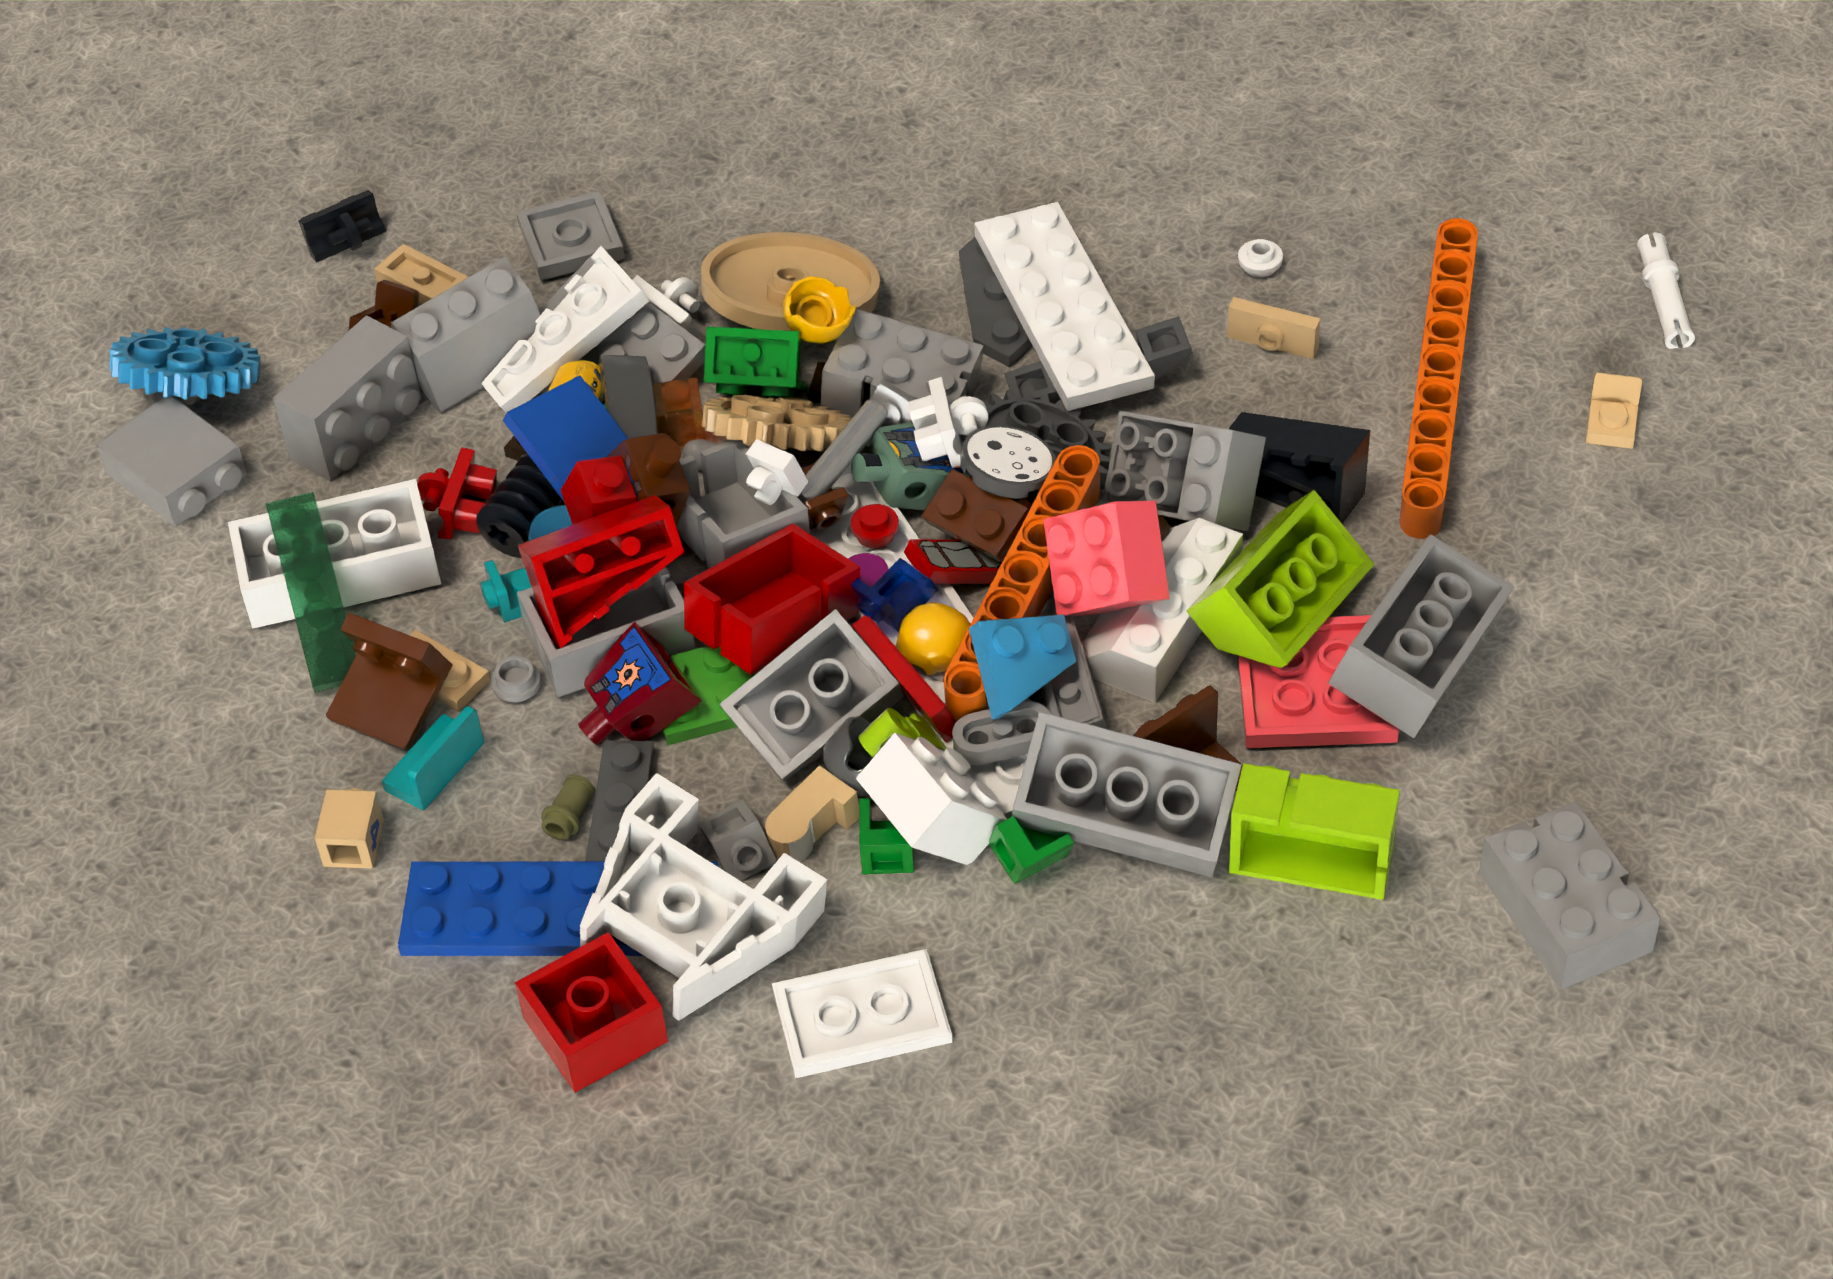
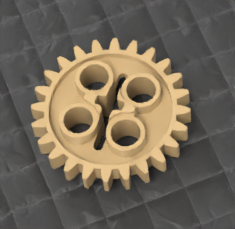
M734 395L732 398L721 396V399L711 398L710 401H705L702 427H705V431L714 432L713 435L727 436V440H743V444L750 447L758 439L782 450H786L789 447L800 451H823L831 445L852 418L848 414H841L840 410H828L827 406H812L811 401L801 398L770 397L765 399L751 395Z

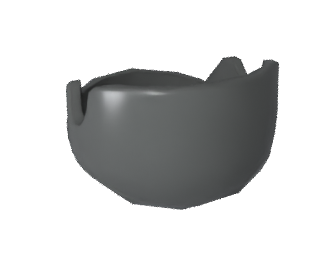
M860 716L847 718L833 732L824 745L822 757L828 772L857 791L858 798H869L870 795L856 779L873 759L864 749L858 738L871 722Z

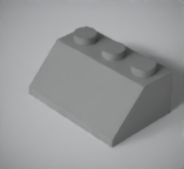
M504 256L391 322V328L408 336L419 387L434 408L441 414L484 389L481 383L518 340L528 341L534 334L537 325L535 321L540 316L531 291Z

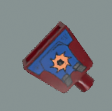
M634 622L585 678L584 686L597 706L578 723V726L596 745L604 741L614 730L619 731L631 741H646L697 706L702 700L663 644Z

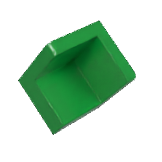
M870 798L859 799V847L862 875L914 873V848L909 845L890 820L872 821Z
M1014 816L996 825L989 839L991 849L1014 884L1067 857L1075 844L1070 833L1058 839L1057 836L1021 827Z

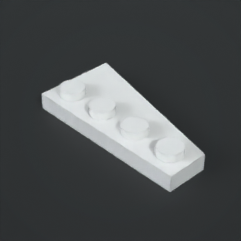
M602 246L591 256L595 263L583 277L576 274L564 287L568 294L554 311L546 308L535 321L537 323L535 332L528 341L518 340L481 383L505 413L530 401L552 383L560 366L567 362L578 361L649 302L643 291Z

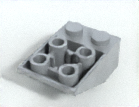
M1119 410L1102 504L1115 501H1156L1158 515L1188 521L1201 518L1226 528L1248 531L1266 437Z

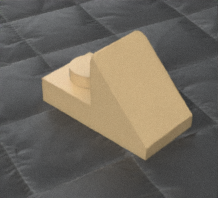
M1594 373L1586 443L1633 449L1643 378Z

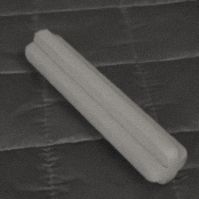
M868 400L864 403L805 475L808 484L797 497L803 504L829 491L851 464L854 455L860 453L873 437L875 431L885 422V417L888 414L885 406L879 405L876 400Z

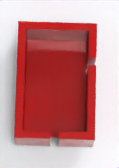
M793 523L685 581L684 629L712 649L721 647L722 656L752 675L763 669L835 609L846 621L859 614L861 567Z

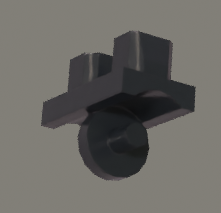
M369 190L355 196H350L335 205L298 220L310 255L316 263L348 248L353 251L362 247V242L386 232L377 211L374 195Z

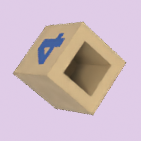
M357 788L347 790L326 789L314 838L323 867H374L384 823L376 791H364Z

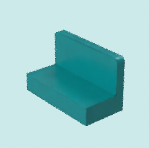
M466 706L455 719L442 714L382 780L384 791L424 811L484 744L477 710Z

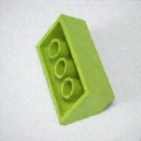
M1313 490L1277 513L1186 612L1218 650L1282 668L1292 660L1375 564L1317 492Z

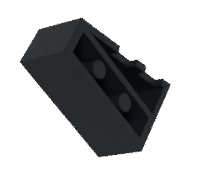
M1241 412L1229 427V430L1266 437L1255 495L1287 508L1315 490L1343 524L1365 494L1370 430Z

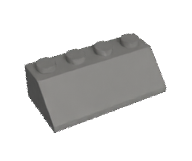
M1039 712L1013 805L1012 817L1014 816L1019 825L1026 829L1057 837H1063L1070 833L1076 842L1212 877L1220 853L1242 764Z

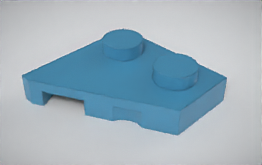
M1064 615L978 621L969 628L992 720L1003 717L1076 662Z

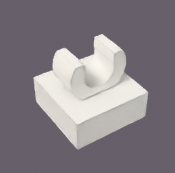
M758 439L755 440L747 451L746 455L754 470L749 474L746 483L748 486L757 489L754 495L755 499L771 506L780 496L781 490L798 497L808 484V480L794 455Z

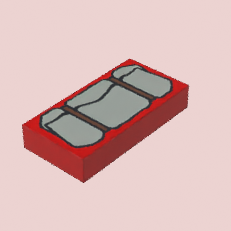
M910 539L904 550L907 559L926 584H991L1002 564L959 540Z

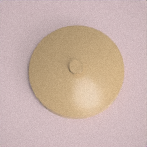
M769 232L735 238L714 248L702 262L700 290L707 304L729 320L755 329L791 331L783 315V300L794 282L808 276L826 278L835 285L844 286L848 289L850 303L855 305L856 309L871 313L879 299L880 275L878 269L868 257L841 242L803 233Z

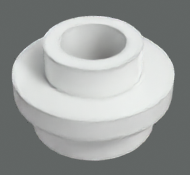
M1265 239L1249 241L1242 245L1238 252L1240 267L1253 277L1262 278L1272 275L1280 268L1283 261L1281 248L1274 242Z

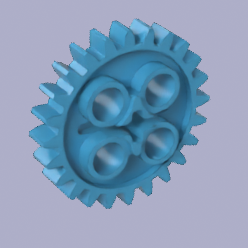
M164 327V332L147 329L146 334L132 332L131 337L121 336L119 342H113L112 348H110L109 370H111L112 377H118V383H130V389L132 390L145 388V394L163 392V397L166 398L174 395L183 399L195 396L207 399V394L225 397V391L239 394L240 388L250 389L251 383H257L260 376V355H258L257 348H250L251 343L239 342V337L224 338L223 332L211 335L207 334L206 329L196 331L183 327L182 329L172 330Z

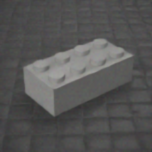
M1430 534L1353 640L1328 684L1407 735L1415 738L1513 591L1514 586Z

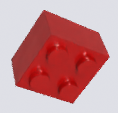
M609 932L514 982L523 1019L574 1093L668 1042L662 1005Z

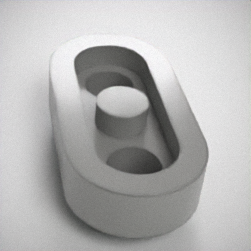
M1023 701L1003 717L992 720L990 709L967 714L961 717L953 727V749L972 765H984L1028 754L1039 712L1051 713L1040 703Z

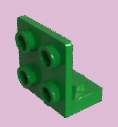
M707 326L703 382L715 385L716 393L727 396L751 395V388L762 389V396H769V398H796V391H808V382L799 379L801 332Z

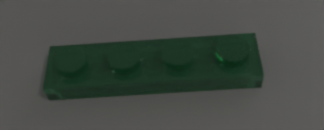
M311 492L266 503L313 691L318 693L341 686L353 663L356 653L352 649L354 646L353 641L340 630L346 619V614L315 494Z

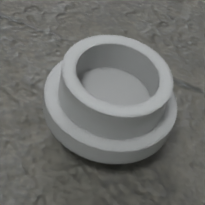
M510 656L497 664L491 678L493 692L501 700L521 702L537 693L541 685V677L538 668L530 660L522 656Z

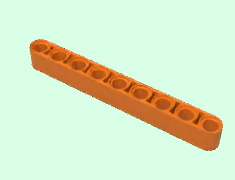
M1452 218L1441 223L1437 230L1399 518L1400 528L1403 532L1417 539H1427L1430 534L1435 536L1440 532L1443 525L1478 239L1477 227L1472 222L1461 218Z

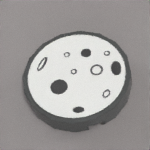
M1004 425L986 426L971 432L963 442L960 454V467L964 474L968 471L973 476L972 482L981 490L1000 497L1018 499L1028 497L1030 491H1040L1056 460V456L1050 446L1033 433L1017 427Z

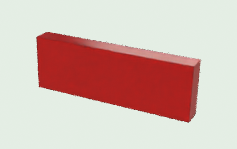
M862 616L851 625L854 631L899 682L902 692L946 743L953 738L952 731L956 721L948 707L870 616Z

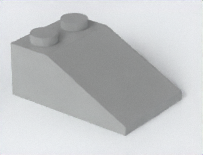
M835 609L719 705L782 781H785L822 757L824 745L833 732L847 718L860 716L872 723L887 708H891L902 699L904 695L899 682Z

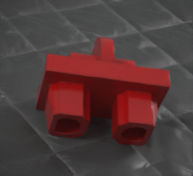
M461 447L450 479L448 478V471L443 468L436 469L435 473H424L418 478L417 486L420 498L424 502V509L432 512L439 507L438 514L443 519L438 532V538L452 540L455 529L480 534L476 518L486 503L467 499V496L489 499L496 490L497 469L474 464L475 450Z

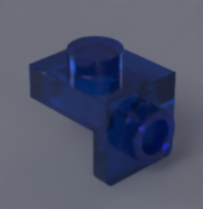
M899 558L871 588L858 578L851 584V587L860 598L856 605L859 611L867 617L870 616L876 625L884 621L897 632H899L905 616L916 606L926 604L938 591L931 579L902 558Z

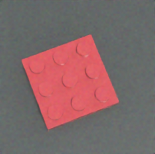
M1371 615L1328 617L1292 660L1282 668L1237 655L1246 748L1398 743L1399 729L1328 684L1349 646Z

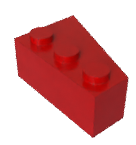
M656 495L518 545L545 629L549 637L559 648L569 643L573 639L571 636L595 617L599 619L610 610L608 607L632 588L634 590L638 589L684 553L671 508Z

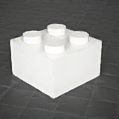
M894 733L856 778L911 847L965 865L972 863L986 848L996 825L1007 820L996 806L999 802L996 794L985 784L975 781L967 772L971 766L960 753L949 747L945 751L940 750L923 737L913 740Z

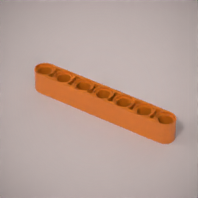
M1082 445L1069 446L1057 456L969 628L978 621L1040 616L1053 590L1043 519L1095 507L1100 496V459L1093 449ZM969 628L952 658L943 679L945 705L956 722L967 714L989 709Z

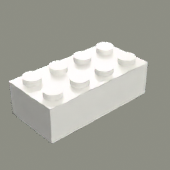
M416 479L228 522L240 589L252 629L441 585Z

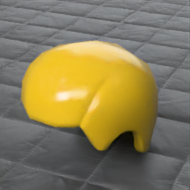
M808 276L794 282L783 300V315L789 329L801 332V339L803 341L818 344L838 339L849 327L856 310V306L850 303L846 287L835 285L826 278Z
M936 602L916 606L902 620L895 647L910 664L921 667L929 676L937 672H946L971 623L964 614L946 604Z

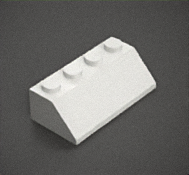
M1201 518L1172 527L1169 530V534L1162 541L1170 599L1102 613L1082 642L1092 678L1156 703L1202 632L1186 610L1241 553L1243 546L1242 533Z

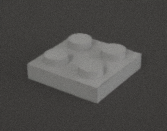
M600 190L516 212L520 230L540 281L576 272L600 246L604 248L614 261L625 259L623 244Z

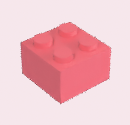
M1115 501L1043 519L1057 615H1098L1170 599L1156 501Z

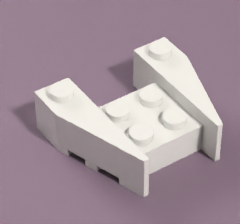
M656 773L625 808L619 823L617 837L613 847H610L604 862V870L595 893H592L580 924V947L609 932V934L678 977V981L673 985L672 1017L679 1021L794 949L824 912L827 879L786 853H783L758 885L752 889L686 847L687 843L697 833L699 799Z

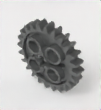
M1006 390L1004 399L991 394L988 403L984 402L988 411L986 426L1004 425L1017 427L1033 433L1050 446L1056 458L1062 450L1069 446L1082 445L1093 449L1100 459V489H1103L1108 474L1109 454L1112 447L1103 443L1106 436L1105 432L1093 431L1096 423L1094 419L1081 420L1079 418L1082 411L1081 408L1067 411L1061 399L1056 404L1050 403L1048 394L1044 392L1039 400L1033 399L1029 390H1024L1022 398H1017L1011 390ZM961 435V442H964L968 435ZM1039 490L1030 491L1025 499L1033 504Z

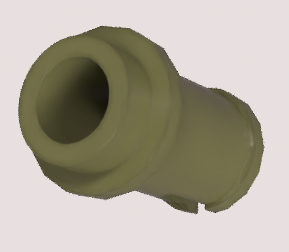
M574 774L566 777L563 787L553 804L546 806L541 813L543 821L541 827L548 836L556 840H566L570 835H575L580 829L579 818L595 792V788L589 780Z

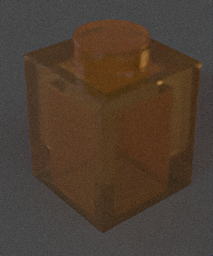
M697 377L652 384L658 433L669 435L680 446L681 450L691 440H706L705 427H702L703 411Z

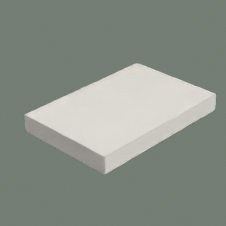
M927 949L772 983L773 994L795 1078L952 1043L951 1029Z

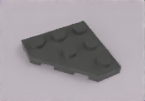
M974 237L959 250V264L963 278L972 340L974 343L984 345L983 354L1010 368L1033 345L976 237Z

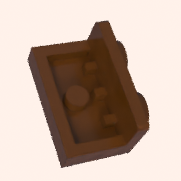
M952 469L921 517L927 524L1002 563L1032 504L1025 498L1000 497L981 490L972 482L973 476L971 474L967 477Z

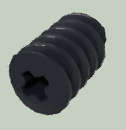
M527 453L521 456L515 467L506 476V480L501 482L496 492L491 495L486 505L481 508L477 514L476 524L483 538L493 548L512 557L521 556L518 545L529 541V530L535 517L542 511L559 505L562 498Z

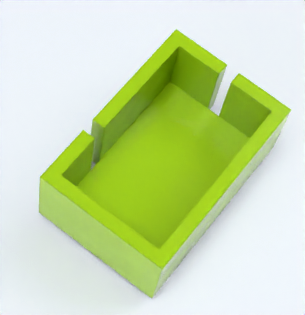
M1243 763L1231 812L1229 873L1384 900L1394 853L1400 790L1383 787L1374 783L1364 784L1334 779L1321 774L1300 773L1299 779L1290 778V771L1281 770L1274 766H1258Z

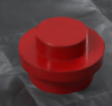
M882 504L863 506L851 518L852 534L861 545L871 549L882 548L890 544L899 529V520L896 512Z

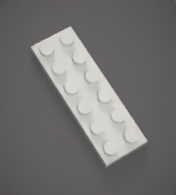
M1058 202L974 223L975 237L1067 411L1154 389L1155 375Z

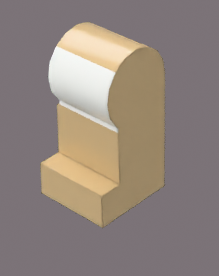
M819 765L766 819L765 830L767 839L776 860L778 861L783 853H786L795 860L802 862L811 854L813 843L834 824L838 823L845 829L853 825L859 819L857 791Z

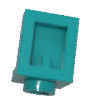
M493 560L484 562L487 580L480 582V587L488 609L497 607L504 623L522 617L517 592L531 588L525 567L500 575Z

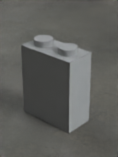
M173 396L163 397L96 444L106 474L175 527L188 517L198 515L206 504L224 491L234 489L241 479L247 476L239 445Z

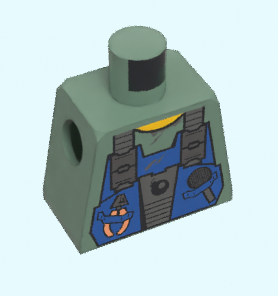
M913 422L880 427L875 431L866 453L854 455L851 462V473L856 482H873L886 504L891 507L925 510L952 469L964 474L960 466L952 468L948 455L925 462L922 461L915 441ZM966 471V473H965L964 475H966L967 477H969L970 474H969L968 471Z

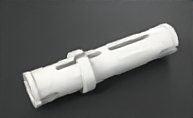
M1654 232L1653 238L1656 247H1652L1649 235L1646 234L1638 240L1637 249L1644 264L1642 271L1645 286L1651 289L1665 337L1666 347L1669 349L1678 348L1675 337L1677 334L1680 336L1683 348L1689 347L1694 342L1695 335L1691 329L1677 283L1679 279L1677 264L1670 260L1664 235Z

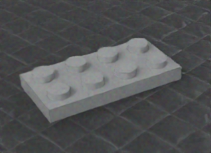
M591 257L539 310L540 315L546 308L554 311L568 294L564 287L576 274L583 277L595 262ZM648 302L578 361H590L599 366L600 355L646 356L652 380L655 413H657L705 362L706 345Z

